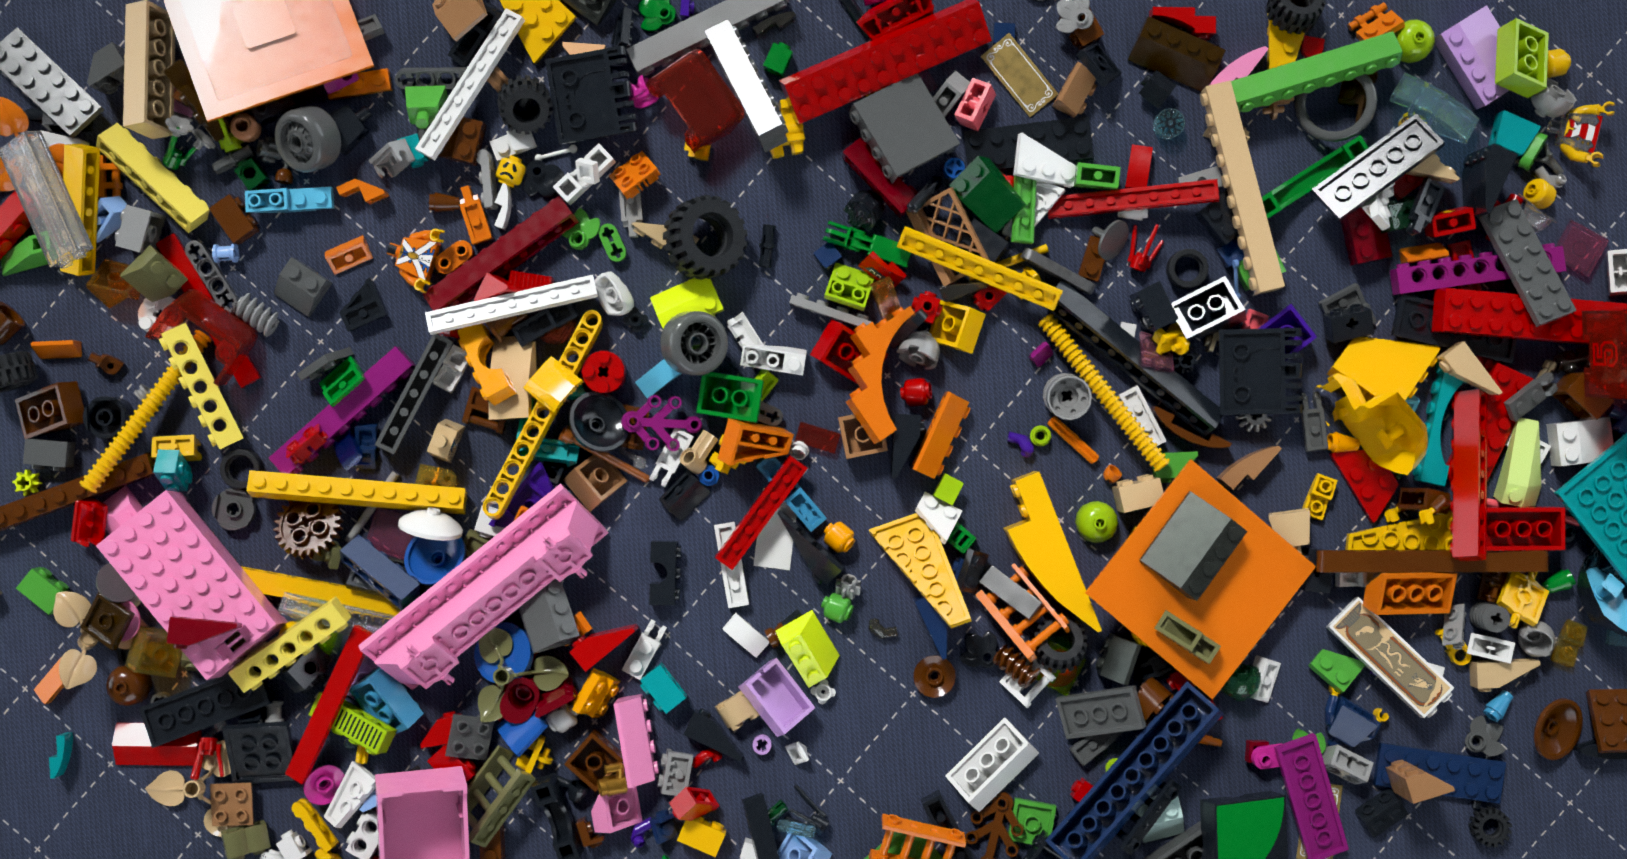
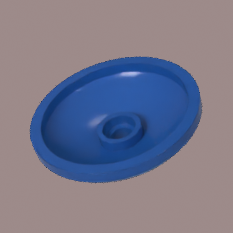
M415 536L405 551V569L409 576L416 577L420 584L433 586L465 560V543L462 537L455 540L442 541Z

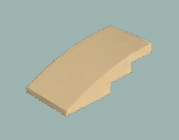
M516 336L503 337L504 341L502 343L495 338L490 369L502 368L510 377L517 394L495 406L489 401V420L529 418L532 412L531 398L533 396L525 391L523 387L537 372L536 341L521 347Z

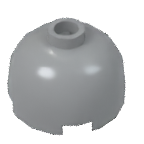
M1547 78L1546 89L1531 96V102L1536 108L1534 110L1535 113L1543 118L1546 116L1552 118L1560 117L1566 114L1574 106L1577 99L1568 89L1564 92L1557 86L1558 82Z
M921 330L920 332H912L900 342L897 353H900L899 358L913 367H916V363L925 365V369L928 370L934 369L937 366L940 347L931 333Z

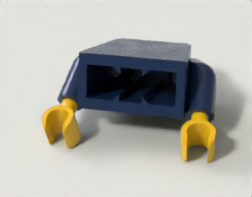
M1329 685L1328 689L1332 694L1328 696L1325 707V723L1328 733L1332 736L1328 739V744L1330 746H1340L1344 742L1351 747H1355L1358 744L1373 740L1382 726L1381 721L1388 720V713H1383L1380 718L1382 708L1374 709L1372 714L1343 696L1339 698L1338 694L1340 693L1336 692Z

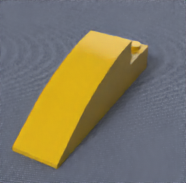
M1032 471L1012 479L1013 485H1010L1011 492L1014 497L1019 499L1018 510L1021 516L1026 518L1003 528L1012 547L1029 572L1052 598L1097 632L1102 631L1089 596L1085 594L1084 583L1040 472Z

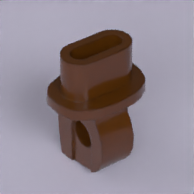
M92 352L88 358V361L97 364L95 368L100 367L108 374H116L125 363L112 355L104 353L99 355ZM112 363L114 367L110 368L108 364Z

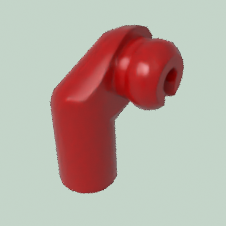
M712 748L701 751L693 758L692 766L698 768L710 758H712L713 762H717L723 755Z

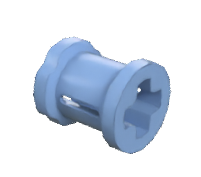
M231 244V246L213 245L212 257L214 262H238L239 249L237 244Z

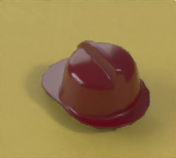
M516 678L509 683L500 702V713L508 722L514 724L523 723L532 715L540 697L539 688L533 681V678Z

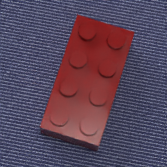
M1487 507L1486 551L1565 550V507Z

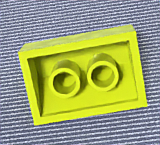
M692 278L650 297L662 328L672 317L682 312L703 311L715 315L724 311L711 279Z
M813 610L776 630L781 645L808 688L828 677L840 655Z

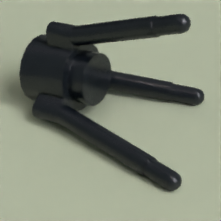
M794 785V788L816 811L817 815L813 813L809 818L791 808L790 812L806 821L807 824L788 816L785 817V820L821 835L829 823V820L825 818L826 813L821 811L798 785Z

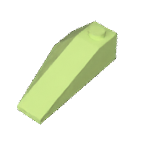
M1521 417L1515 422L1493 497L1504 504L1529 507L1536 506L1541 489L1539 421Z

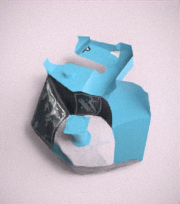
M1595 545L1580 567L1577 592L1592 622L1627 637V584Z

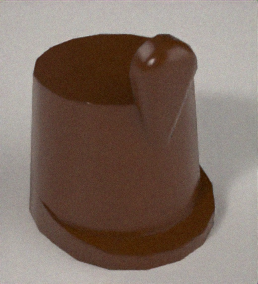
M0 301V345H4L25 326V321L13 308Z
M525 313L518 317L512 316L486 322V325L498 341L502 343L504 341L503 336L517 324L529 319V315Z

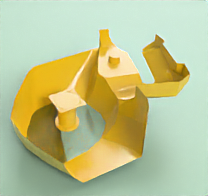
M1339 373L1328 377L1329 383L1315 387V389L1319 387L1330 393L1340 387L1343 388L1347 396L1335 402V408L1332 412L1334 422L1338 419L1342 420L1356 439H1359L1360 445L1372 461L1379 466L1396 473L1408 475L1426 455L1428 446L1427 427L1398 392L1380 394L1366 402L1356 381Z

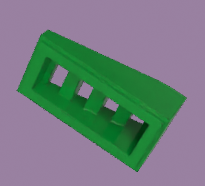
M957 522L947 541L964 554L976 540V537ZM960 529L962 532L953 541L951 538ZM965 535H967L968 538L966 539V541L961 546H959L958 543Z

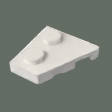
M925 492L915 512L920 518L925 520L926 525L931 531L934 529L941 537L940 541L946 544L962 510Z

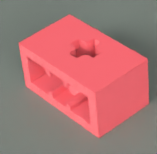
M972 78L954 114L960 125L979 131L996 96L991 84Z

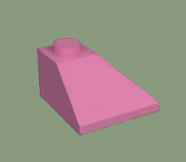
M124 486L103 502L108 506L106 531L110 535L143 509L127 486Z
M637 786L633 788L627 787V793L609 797L607 795L602 797L600 794L598 795L591 811L595 832L612 833L643 821Z

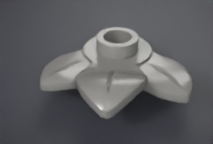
M1060 0L1057 2V11L1062 18L1055 27L1064 33H1072L1076 29L1089 28L1094 20V15L1089 10L1090 1ZM1081 15H1085L1083 21L1079 20Z

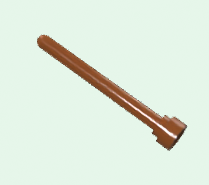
M568 425L560 433L558 440L565 444L574 443L644 483L650 481L649 475L608 452H595L582 446L575 439Z

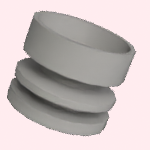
M1061 373L1054 375L1047 381L1043 389L1042 397L1045 406L1050 412L1062 419L1073 420L1080 418L1091 405L1092 394L1090 387L1084 380L1073 374ZM1063 391L1068 392L1069 399H1062L1063 395L1061 393Z

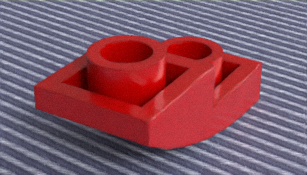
M1132 144L1125 189L1147 186L1153 147Z

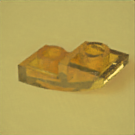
M1567 619L1556 641L1551 661L1568 668L1574 667L1578 649L1584 645L1588 627Z

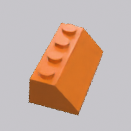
M949 391L944 393L911 465V469L935 479L936 475L940 477L945 466L942 464L945 456L949 457L953 446L950 445L952 439L959 436L962 429L959 424L962 418H967L971 409L968 407V401Z
M1381 573L1366 585L1362 606L1376 615L1450 613L1458 573Z

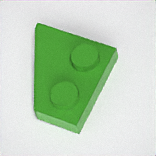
M1322 649L1308 666L1338 693L1342 694L1364 668L1365 664L1360 660Z

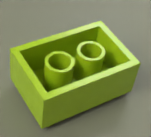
M1517 18L1498 28L1495 84L1526 98L1546 89L1549 33Z

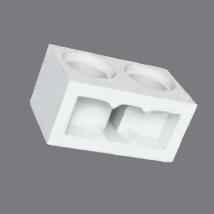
M372 809L360 816L357 821V825H359L357 831H352L346 841L349 845L345 851L359 859H372L378 849V829L372 830L368 825L369 821L377 825V812ZM358 840L365 841L366 848H361L358 845Z

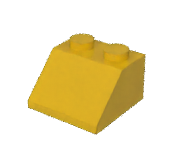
M940 300L939 304L943 305L939 317L935 316L929 333L932 334V337L936 339L938 344L972 354L986 314L971 307Z

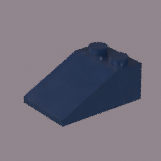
M920 594L914 597L913 600L942 660L947 658V623L925 597Z

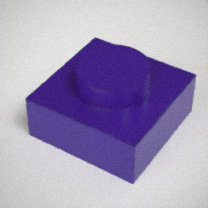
M681 0L680 16L681 20H686L690 18V14H694L695 1Z

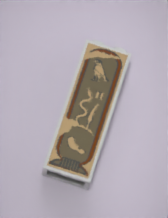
M1355 597L1326 628L1420 718L1431 717L1437 711L1436 706L1441 701L1443 703L1452 696L1451 691L1454 687L1384 620L1362 606L1363 601L1359 597Z

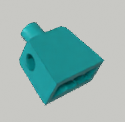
M1501 111L1495 116L1488 145L1496 144L1518 154L1517 157L1522 156L1541 126L1508 111Z

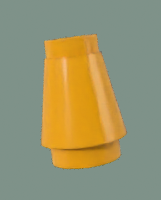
M1338 432L1329 433L1327 436L1328 450H1331L1333 453L1358 451L1360 447L1359 439Z

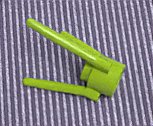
M223 118L218 119L225 136L218 141L221 150L224 149L225 153L241 149V144L244 142L235 138L232 133H228Z

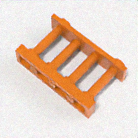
M1013 563L1011 566L1016 573L1010 579L1015 583L1023 580L1029 588L1027 592L1033 596L1035 595L1043 603L1031 620L1025 618L1018 625L1014 624L1011 626L1007 620L1016 611L1014 608L1008 605L1004 610L1003 608L998 610L994 604L997 603L996 600L999 597L994 593L985 594L980 590L975 595L1030 663L1037 659V656L1034 654L1036 647L1061 627L1066 633H1069L1070 629L1067 625L1070 622L1062 613L1058 615L1028 580L1027 577L1030 575L1024 567L1018 568ZM1049 611L1056 621L1034 639L1025 642L1020 637L1023 635L1022 632Z
M882 814V829H885L886 832L880 850L871 849L869 859H914L908 856L915 836L927 839L921 859H930L935 841L947 844L943 859H952L956 846L965 848V834L954 828L948 829L900 818L894 814ZM894 832L907 834L899 855L888 853Z

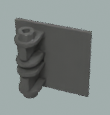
M453 714L445 756L486 760L494 721L481 722L480 715L476 717Z

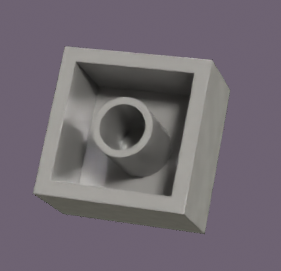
M126 205L125 209L121 212L120 219L122 222L120 229L115 234V246L140 253L149 245L157 250L156 243L160 241L166 216Z

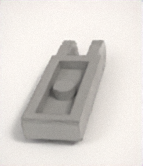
M481 149L476 155L477 162L481 165V172H479V180L483 184L481 202L485 208L496 210L498 209V205L495 203L497 185L493 154L485 149Z

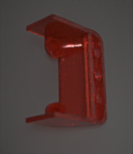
M196 289L186 290L164 308L145 337L148 339H160V333L165 332L168 326L176 327L185 318L189 319L221 341L215 350V355L218 361L225 366L213 383L215 385H226L258 339L257 331L201 291Z

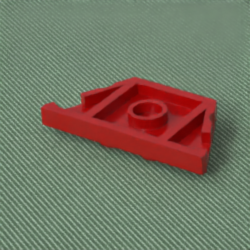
M1365 450L1331 452L1329 455L1371 523L1376 522L1399 485L1389 469L1381 467L1372 461Z

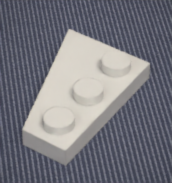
M1036 180L1034 227L1063 195L1065 189ZM1012 219L1004 226L1002 231L1003 235L1010 238L1012 236Z
M352 761L324 818L334 827L342 828L376 789L375 776L361 764Z

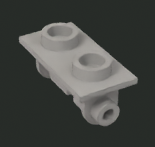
M1465 604L1451 606L1450 613H1444L1443 646L1453 645L1454 649L1460 650L1465 645L1463 641L1465 617L1467 616Z

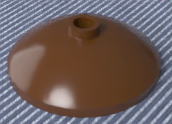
M1566 698L1557 699L1548 704L1538 716L1534 727V743L1536 750L1544 758L1549 760L1560 759L1566 756L1576 745L1583 724L1582 712L1576 702Z

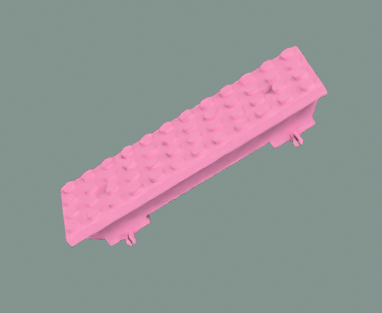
M559 484L358 645L360 651L372 659L378 667L411 690L415 689L418 685L427 689L440 680H443L447 685H451V682H454V677L448 673L459 664L457 657L555 578L561 582L573 573H576L580 578L586 577L587 571L582 566L593 556L590 551L591 547L605 537L608 531L562 484Z

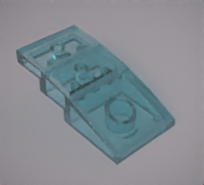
M1407 73L1403 74L1390 98V102L1410 108L1407 115L1412 117L1417 114L1424 122H1427V125L1436 134L1467 144L1480 119L1465 105L1445 91Z

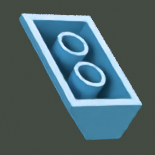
M380 667L358 680L349 689L351 695L365 712L397 729L396 734L410 728L424 714L419 704L409 695L405 686Z

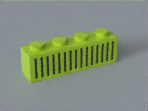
M319 692L308 714L311 717L323 692ZM344 700L331 731L337 735L346 736L349 738L348 741L354 745L365 747L367 753L377 755L387 753L397 729Z

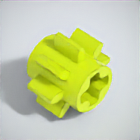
M31 469L25 470L24 473H16L18 477L12 481L16 486L15 492L23 491L24 496H29L30 491L32 493L39 492L37 488L42 484L38 478L39 473L32 474Z

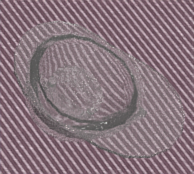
M1518 194L1526 202L1523 211L1535 233L1545 230L1552 222L1558 223L1521 194Z

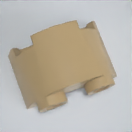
M742 691L714 706L726 727L731 728L732 731L743 726L742 721L747 718L753 720L759 716V713Z

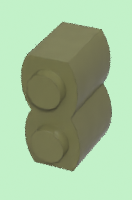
M264 820L255 821L254 825L237 826L221 831L227 859L245 858L244 855L253 853V855L266 852L267 848L271 847Z

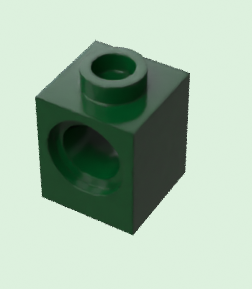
M253 158L242 160L238 164V168L234 170L249 191L261 190L272 181L259 162ZM255 169V176L249 179V171Z

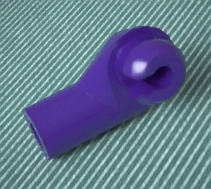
M1009 431L1007 441L1019 444L1021 455L1026 458L1030 457L1034 452V446L1028 436Z
M651 817L638 823L633 828L631 842L637 848L645 844L643 838L645 832L651 829L649 822Z

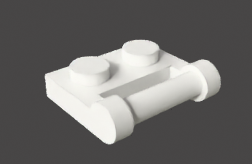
M1037 659L1033 661L1034 666L1032 670L1040 668V672L1044 676L1025 696L1020 693L1024 686L1020 687L1018 681H1013L1011 679L1012 675H1005L999 681L1026 708H1029L1032 704L1031 701L1050 681L1053 682L1056 678L1049 670L1044 669L1042 664L1039 665Z

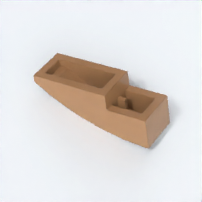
M1270 446L1249 453L1227 467L1217 479L1226 488L1234 490L1244 477L1254 480L1282 448L1280 446Z

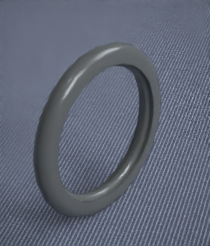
M1367 74L1355 78L1365 91L1366 107L1363 115L1351 127L1341 131H1327L1316 126L1309 119L1306 112L1305 104L1308 93L1296 95L1295 98L1296 117L1300 125L1307 133L1323 141L1338 142L1358 135L1373 119L1377 107L1376 88L1371 78Z

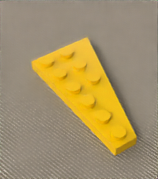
M500 0L504 9L521 15L525 19V22L518 31V35L534 64L541 60L577 18L559 0Z
M1453 513L1433 515L1434 523L1427 524V522L1421 524L1420 518L1348 533L1345 550H1450V544L1453 542V534L1450 530V524L1453 522Z
M915 513L869 529L871 536L950 628L971 622V617L938 533L934 529L931 531L924 519Z

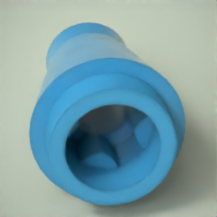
M1502 690L1500 694L1484 706L1485 710L1483 713L1489 719L1498 722L1500 719H1503L1513 696L1509 692Z

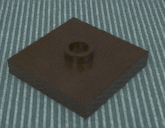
M98 592L80 628L110 650H117L135 613L121 603L105 599Z

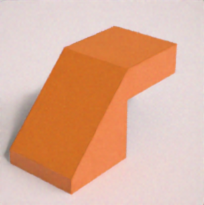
M353 179L336 187L339 195L344 198L361 191L365 202L369 204L389 196L387 191L358 179Z

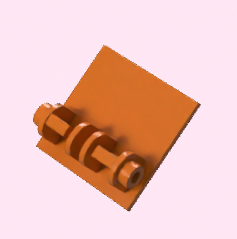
M641 151L633 155L625 164L617 167L609 177L621 190L626 199L630 197L632 199L640 193L636 186L643 191L640 185L641 182L648 187L645 179L651 185L659 179L658 176L661 174L658 168Z

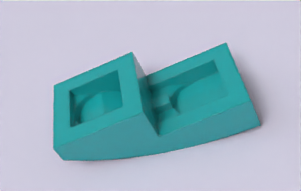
M65 732L56 736L57 754L49 757L50 779L63 775L68 766L73 747V732Z

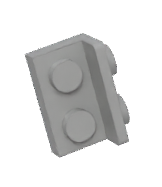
M668 748L666 754H662L661 766H663V773L658 775L657 787H660L661 794L677 796L685 787H688L693 754L675 752Z

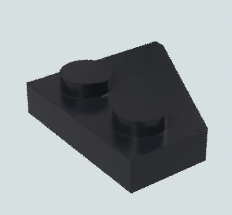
M372 278L366 279L361 289L352 296L351 301L339 312L348 332L388 315Z

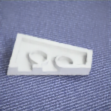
M1023 133L1018 134L1014 176L1068 188L1074 186L1076 165Z

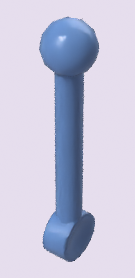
M1236 259L1232 260L1234 292L1238 299H1240L1241 295L1238 285L1239 261Z

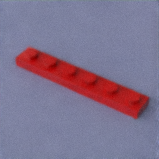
M789 455L715 555V558L733 570L808 468Z

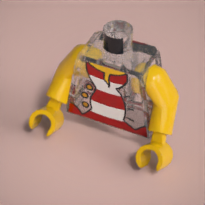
M1606 102L1603 106L1600 104L1580 106L1571 109L1568 114L1561 116L1560 121H1549L1547 132L1556 134L1554 143L1560 147L1561 152L1569 160L1581 163L1591 162V165L1596 168L1600 166L1599 162L1593 161L1595 158L1604 159L1602 153L1595 152L1603 116L1600 114L1605 113L1607 116H1613L1615 114L1614 111H1606L1608 106H1615L1613 102Z

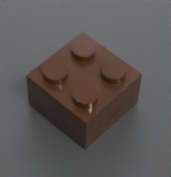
M1586 372L1566 373L1556 383L1558 390L1552 395L1579 420H1598L1614 402L1610 397V392L1594 383L1595 379Z
M594 729L567 759L564 765L596 792L598 790L597 780L612 774H606L604 766L622 763L623 757L622 752Z

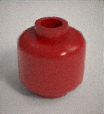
M924 378L906 380L904 387L900 388L901 399L905 400L909 406L926 405L929 399H932L930 382H927Z

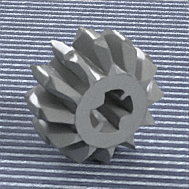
M1250 414L1235 416L1236 420L1242 419L1239 426L1244 427L1246 425V431L1248 432L1252 428L1255 432H1259L1260 427L1263 429L1267 428L1264 421L1270 422L1272 420L1270 417H1267V414H1257V418H1252L1253 416H1250Z

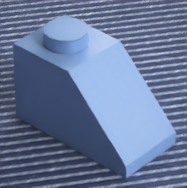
M120 196L104 197L98 201L96 243H99L120 228L122 222L120 219L121 212L128 205Z

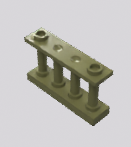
M499 745L467 786L468 823L473 828L469 834V841L482 847L488 845L536 780L530 773L520 769L515 770L509 762L514 754L513 751ZM502 769L511 777L504 787L496 779ZM490 786L498 794L492 804L484 796ZM477 803L485 811L479 821L471 813Z

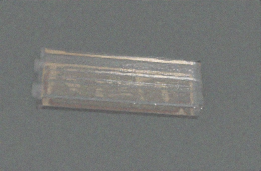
M26 131L21 133L0 148V157L50 268L60 266L61 269L70 267L73 265L74 260L87 256L86 253L93 249L92 243L42 132Z

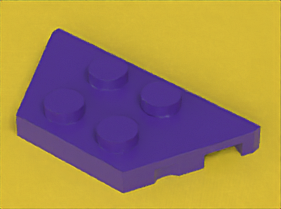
M541 462L535 466L517 488L504 515L497 520L492 519L489 522L490 526L506 528L513 522L520 506L531 508L554 489Z

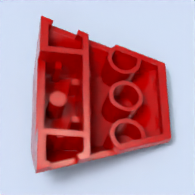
M887 0L869 9L856 23L874 40L932 15L934 4H932V0Z

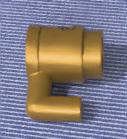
M619 762L605 765L604 770L606 774L614 772L616 774L597 780L600 796L607 795L609 797L627 793L624 764Z

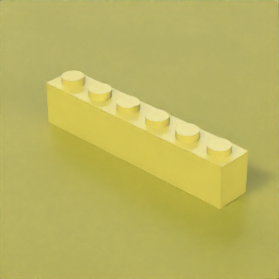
M116 123L97 136L96 147L100 148V151L184 230L190 233L208 220L210 210L207 203L195 196L190 187L180 182L174 172L165 168L159 158L150 154L144 144L135 140L129 130Z

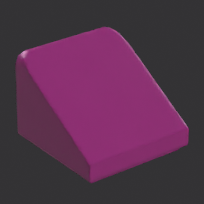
M1042 342L1028 356L1037 367H1040L1053 355V351L1047 342Z

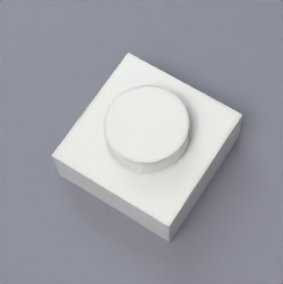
M579 158L575 161L578 181L594 185L600 181L598 162Z

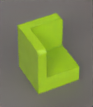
M944 473L933 496L953 506L963 486V482Z

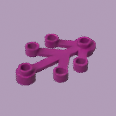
M651 395L636 412L628 411L621 419L622 427L628 432H636L645 442L647 449L656 450L659 447V441L654 437H650L642 426L651 427L663 440L669 451L678 450L680 443L677 439L672 438L664 428H683L689 433H697L702 428V422L695 416L688 417L686 420L664 419L673 409L680 408L682 401L677 396L670 397L668 403L652 418H643L652 408H657L661 405V398L657 395ZM652 398L657 399V404L655 406L651 404ZM673 399H676L678 401V404L675 407L672 405ZM632 417L636 420V423L633 426L629 423V420ZM692 421H696L697 427L695 429L691 427ZM651 440L655 441V446L653 448L649 446V442ZM671 441L676 443L674 449L670 448Z

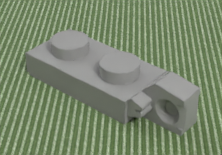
M638 186L636 187L640 193L632 199L631 197L626 199L619 189L621 221L623 222V227H628L630 238H638V234L633 231L635 227L631 225L632 222L642 223L641 190Z

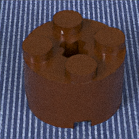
M1153 677L1143 683L1138 692L1146 727L1174 696Z

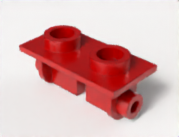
M319 423L315 427L310 426L303 432L302 438L298 441L293 440L286 447L287 459L292 456L290 459L294 464L302 463L312 454L307 447L311 446L316 451L327 442L326 439L329 436L325 431L320 433Z

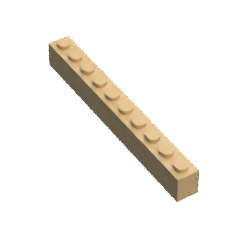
M1231 80L1206 86L1201 91L1200 101L1202 106L1206 108L1205 120L1207 126L1211 127V143L1217 150L1216 162L1218 167L1222 169V185L1224 188H1227V204L1233 211L1232 223L1234 228L1238 230V246L1240 249H1243V265L1248 270L1250 276L1248 279L1251 291H1254V295L1279 290L1285 287Z

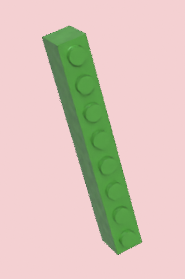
M1392 31L1233 80L1231 84L1239 113L1249 112L1253 108L1260 106H1269L1279 100H1288L1302 93H1311L1315 89L1330 87L1344 80L1350 81L1364 74H1373L1380 69L1395 67L1397 64H1400L1403 51Z

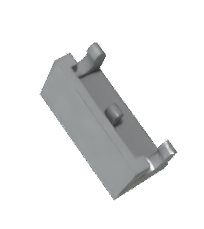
M404 138L387 143L369 159V162L373 164L381 178L385 176L382 167L387 169L388 174L392 178L403 171L415 158Z

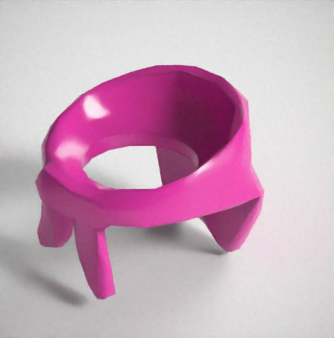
M641 75L638 78V84L631 83L633 96L629 97V101H634V107L639 109L654 104L659 99V87L654 85L647 77L644 78Z

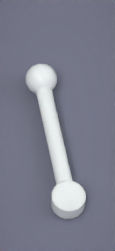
M570 145L567 149L544 155L537 154L535 155V160L542 161L545 158L568 152L574 154L578 148L576 145Z

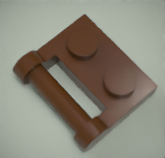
M472 386L462 423L476 424L496 430V433L503 435L507 419L495 422L472 415L473 409L489 413V400H484L480 393V388Z

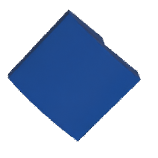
M534 709L527 721L514 724L503 719L496 729L511 750L520 757L548 725L543 716L535 717Z

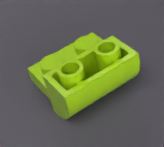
M835 262L824 299L864 311L874 278L864 271Z

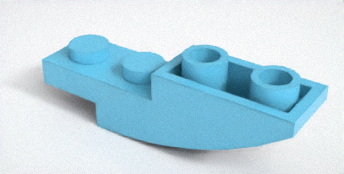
M333 187L245 191L246 212L280 213L334 209Z

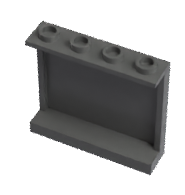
M918 73L893 83L854 103L849 110L851 121L858 126L862 139L870 146L872 156L875 160L879 161L884 176L889 178L891 183H894L898 177L936 157L955 151L960 144Z

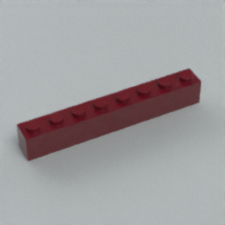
M558 196L542 209L534 212L528 219L517 224L510 232L499 237L489 247L482 249L475 257L464 262L461 267L449 273L436 285L431 286L426 293H423V296L433 311L468 303L475 298L486 273L504 277L510 270H514L578 224L579 221L561 196Z

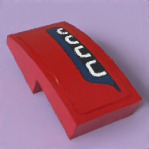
M874 251L858 265L868 275L892 288H895L907 276L893 261L887 265Z

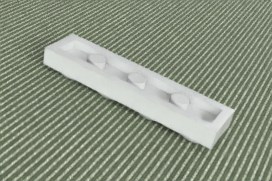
M735 521L714 525L718 551L735 530ZM740 559L733 570L721 563L728 608L749 605L742 559Z

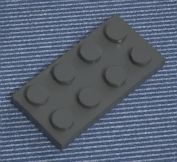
M1135 685L1059 696L1055 699L1066 739L1139 730L1146 727Z

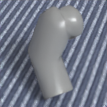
M1543 166L1534 171L1539 179H1544L1556 189L1562 187L1567 181L1563 174L1558 176L1549 175Z

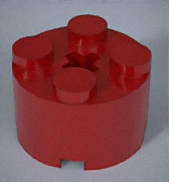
M598 351L591 354L585 360L582 375L586 385L593 391L612 393L619 390L625 383L627 370L624 361L618 355L609 351ZM602 368H609L607 371L608 377L601 376Z

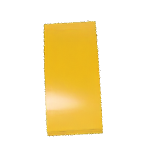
M1319 473L1316 474L1302 509H1310V518L1319 521L1323 520L1328 502L1332 500L1338 480Z

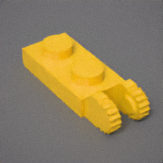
M301 798L293 803L291 810L294 812L295 817L302 819L306 830L312 833L319 848L323 849L326 853L336 846L339 841L318 811L308 802L309 800Z

